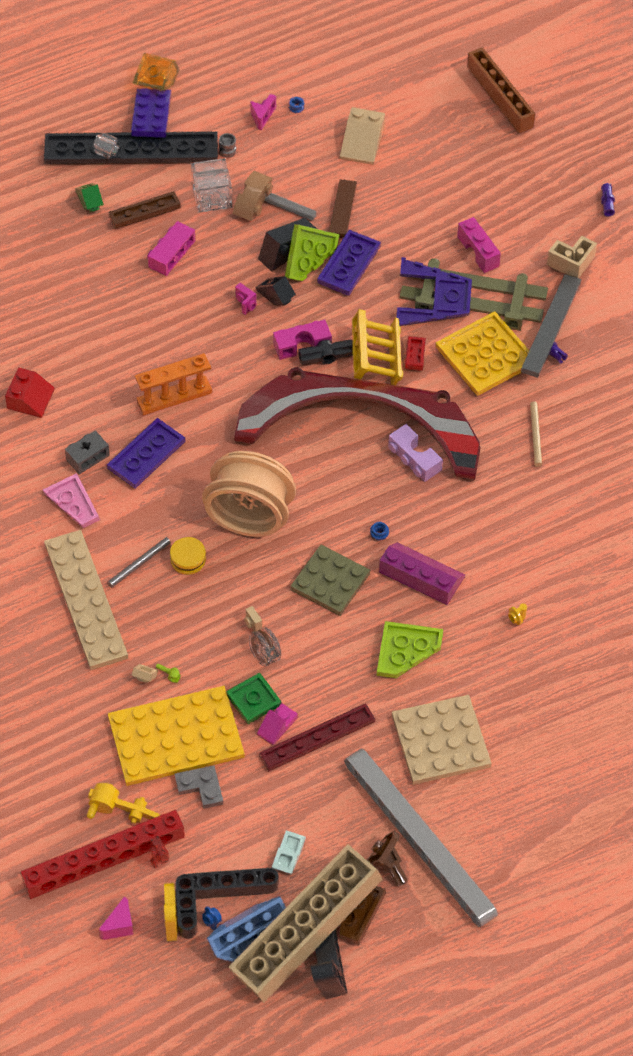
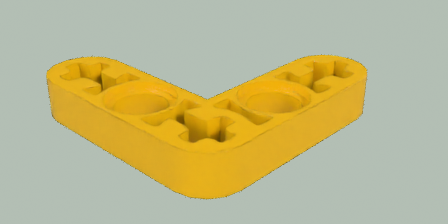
M164 883L167 941H178L175 883Z

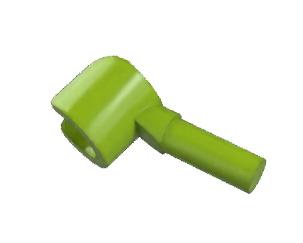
M156 664L157 669L169 674V681L178 683L181 677L178 668L173 667L170 669Z

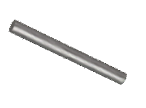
M165 537L107 582L108 585L113 588L171 543L170 540Z

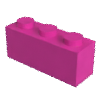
M178 221L173 227L171 226L167 234L160 238L157 246L148 253L149 268L167 276L196 241L195 229Z

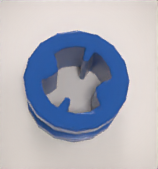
M300 97L291 98L289 110L293 113L302 112L304 110V100Z

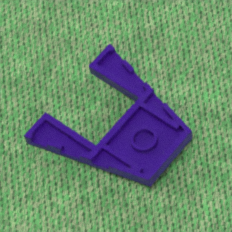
M402 257L400 277L436 279L433 310L397 307L396 318L399 319V326L469 316L472 279L451 272L449 274L440 271L438 268H431L423 265V263L412 262Z

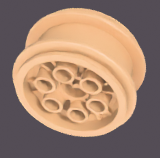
M250 451L230 452L213 463L210 470L212 482L205 487L202 500L207 514L214 522L231 532L251 537H263L274 534L287 523L289 518L287 505L293 501L296 495V486L292 475L281 463L266 455Z

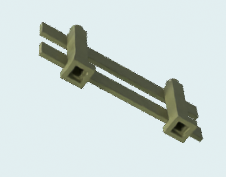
M436 258L430 259L428 267L439 269L440 261ZM440 269V271L449 274L451 272L472 279L471 288L513 295L511 304L471 297L470 311L487 314L495 311L499 316H504V322L512 330L521 331L523 320L541 323L544 309L522 305L524 297L546 301L548 287L527 284L528 276L526 274H518L516 282ZM416 278L424 280L422 289L402 285L400 299L415 301V309L433 310L436 279Z

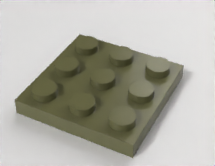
M320 545L294 580L290 590L341 616L370 575V569Z

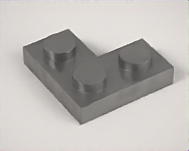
M215 766L175 774L179 795L199 791L203 809L223 805Z

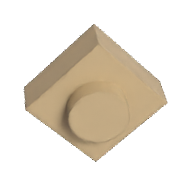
M254 607L247 608L246 617L244 618L249 629L252 628L254 632L262 630V619Z
M139 664L133 668L132 676L137 677V680L141 682H150L156 678L158 670Z

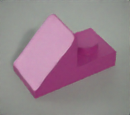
M269 94L268 98L263 100L262 105L250 101V112L259 130L263 129L276 109V96L273 94Z
M282 703L274 712L272 710L268 711L257 735L271 745H274L298 718V714Z

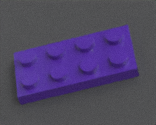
M137 88L131 136L166 137L171 90Z
M349 230L317 278V283L350 296L380 249L381 242Z
M156 418L107 464V469L136 489L186 442L185 437L159 418Z

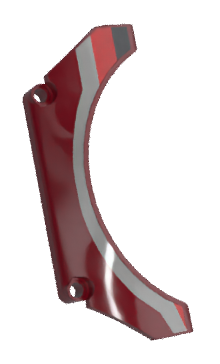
M293 367L289 370L288 375H279L254 393L241 405L234 441L254 444L279 419L313 403L349 398L381 403L397 409L422 425L434 437L447 455L456 477L475 480L481 448L480 441L456 402L450 401V394L445 390L435 392L303 371L299 367ZM297 375L301 377L299 380L292 379ZM443 398L447 400V402L439 403L438 400Z

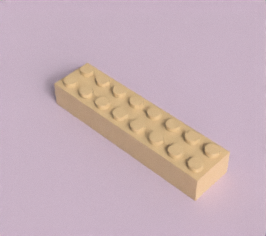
M347 844L229 966L230 970L264 1003L383 880L378 870Z

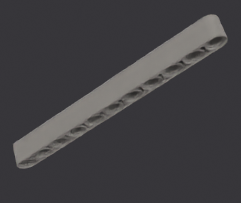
M361 748L345 758L344 762L348 770L478 927H482L497 917L498 912L495 906L369 754Z

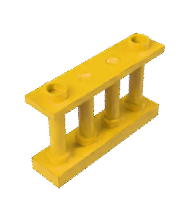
M358 309L352 318L354 378L361 380L365 373L371 372L391 377V385H396L402 380L401 327L399 326L398 318H395L391 325L388 326L368 321L366 311ZM366 328L388 333L389 340L368 335ZM367 342L389 347V354L369 350ZM368 357L390 362V369L370 365Z

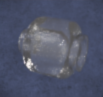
M107 133L97 135L92 147L95 148L96 154L110 158L112 154L116 156L120 146L117 145V138Z

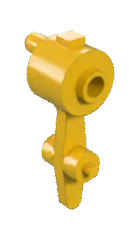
M97 783L94 789H90L88 794L90 799L88 805L90 807L87 817L89 819H93L96 812L111 814L114 807L129 812L128 818L132 824L141 822L142 817L153 819L160 816V814L146 808L147 802L143 797L136 798L134 804L118 799L119 791L109 783Z

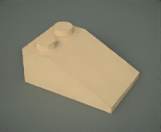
M351 107L340 159L374 165L385 126V113Z

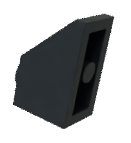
M286 276L267 278L255 287L261 295L274 305H287L292 301L291 298L296 295Z

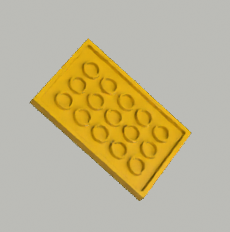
M225 686L108 713L126 786L245 758Z

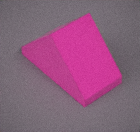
M123 897L100 927L101 939L106 940L133 935L129 904L126 897Z

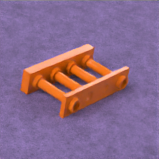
M205 353L135 375L140 390L144 391V395L136 397L143 416L212 394L211 385L206 375L204 376L203 374L204 371L211 369ZM196 374V379L186 381V377ZM179 380V384L169 387L170 382ZM161 385V390L151 393V388Z

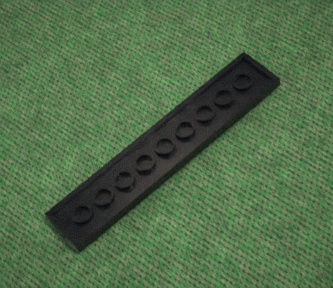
M217 131L166 132V137L131 136V132L45 133L44 164L218 162Z

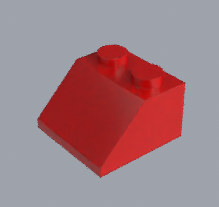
M18 367L5 394L7 409L42 418L55 387L37 372Z

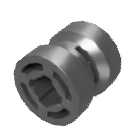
M230 133L222 134L219 137V153L226 158L233 157L236 154V137Z

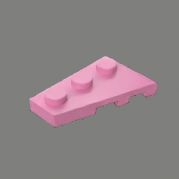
M77 473L43 489L44 494L82 528L100 520Z

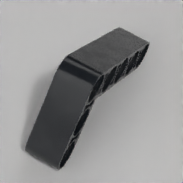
M273 868L188 873L178 876L176 879V900L179 934L186 939L193 938L197 934L196 899L271 894L278 889V872ZM266 879L274 880L271 883L265 882ZM247 880H250V881H252L253 883H251V884H245V883H243V882H245V881H247ZM224 882L232 883L230 886L223 885ZM205 883L211 884L210 887H202ZM183 885L190 886L188 889L181 888V886ZM184 904L191 905L190 908H183L182 906ZM187 923L193 925L190 928L183 927V925Z
M335 928L315 949L317 964L311 966L313 980L325 999L347 994Z

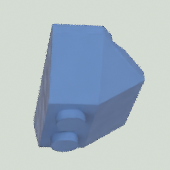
M279 896L254 905L218 926L207 937L215 956L234 962L286 908L281 897Z

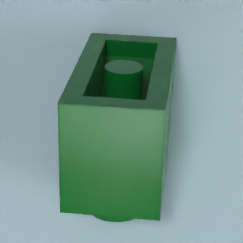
M90 183L75 188L84 209H89L92 212L99 210V206L104 205L98 184Z

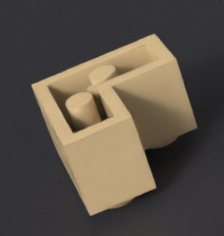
M583 236L579 238L573 247L557 240L548 251L547 265L566 275L579 278L594 259L597 243Z

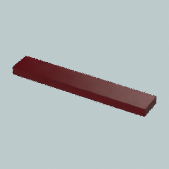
M365 703L259 752V757L268 772L374 723L375 717Z

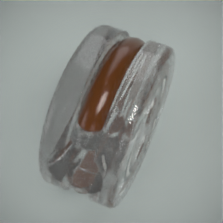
M263 627L249 635L250 649L259 664L266 667L281 659L280 644L275 634L269 628Z

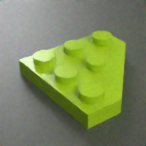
M294 224L285 272L286 278L299 281L306 279L312 270L315 271L324 263L328 256L334 254L337 249L339 234Z
M385 621L377 676L398 678L440 651L444 629Z

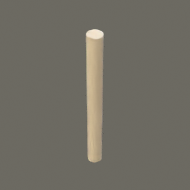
M531 402L534 464L536 467L542 466L538 404L537 402Z

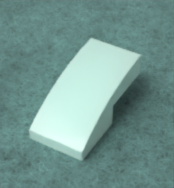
M286 830L272 868L292 875L306 837Z

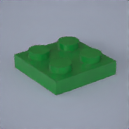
M260 672L226 691L229 700L247 724L252 723L266 715L269 710L273 711L282 704V701Z

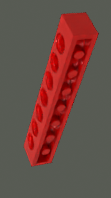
M175 809L20 871L23 885L31 900L185 838L184 825Z

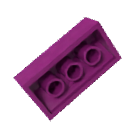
M398 542L388 546L379 562V573L448 605L465 578V574Z

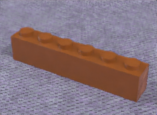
M481 47L469 52L467 68L517 132L520 134L534 128L536 113L485 49Z

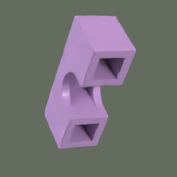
M405 424L389 435L388 447L391 452L396 453L405 465H408L417 477L426 482L442 471L443 459L432 448L424 452L413 450L418 446V435Z

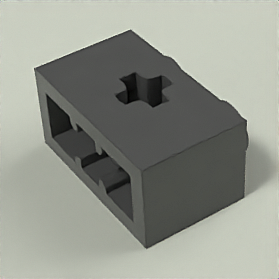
M95 430L90 434H86L79 441L70 444L65 449L66 460L78 474H81L110 456L109 445Z

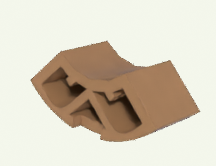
M253 171L244 183V192L242 194L239 193L232 214L250 221L259 216L265 198L272 192L273 185L271 184L273 178Z

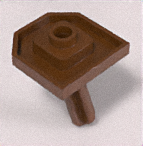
M393 831L373 845L371 849L373 852L367 861L375 868L380 867L384 871L389 870L396 885L401 886L408 879L399 865L402 860L395 849V845L399 840V834Z

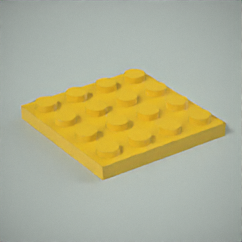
M495 311L437 341L435 344L438 351L477 396L520 374L524 361L530 351Z

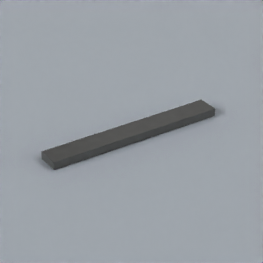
M564 275L524 361L521 373L539 377L582 279Z

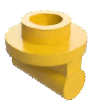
M522 603L518 608H509L508 617L512 623L517 625L523 623V620L526 618L527 605Z

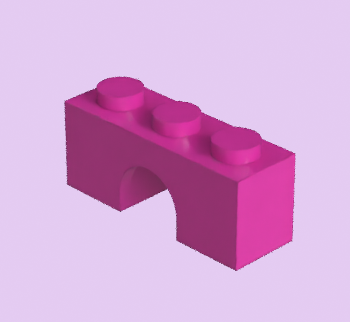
M472 217L458 223L457 237L466 249L470 247L474 249L475 262L483 273L498 268L500 266L501 253L476 219Z
M326 320L314 321L273 332V344L279 360L297 356V344L301 342L317 346L323 340L332 341V335Z

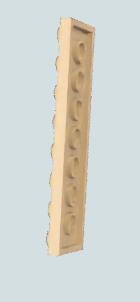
M78 530L45 540L46 550L90 670L129 659L82 531Z

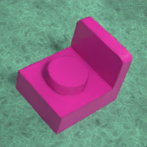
M239 283L235 287L236 299L242 303V313L246 315L249 311L254 310L257 305L256 293L242 283Z

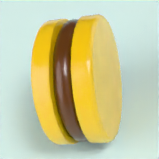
M183 537L175 541L170 548L172 567L177 572L185 575L199 572L206 563V550L203 543L193 537Z

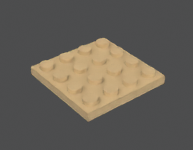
M469 695L392 711L393 722L413 785L491 768L492 763Z

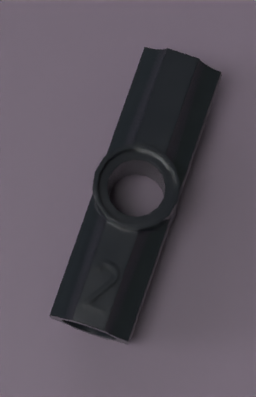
M352 339L334 343L330 340H323L317 346L298 349L300 364L305 365L315 362L331 364L337 358L353 356Z

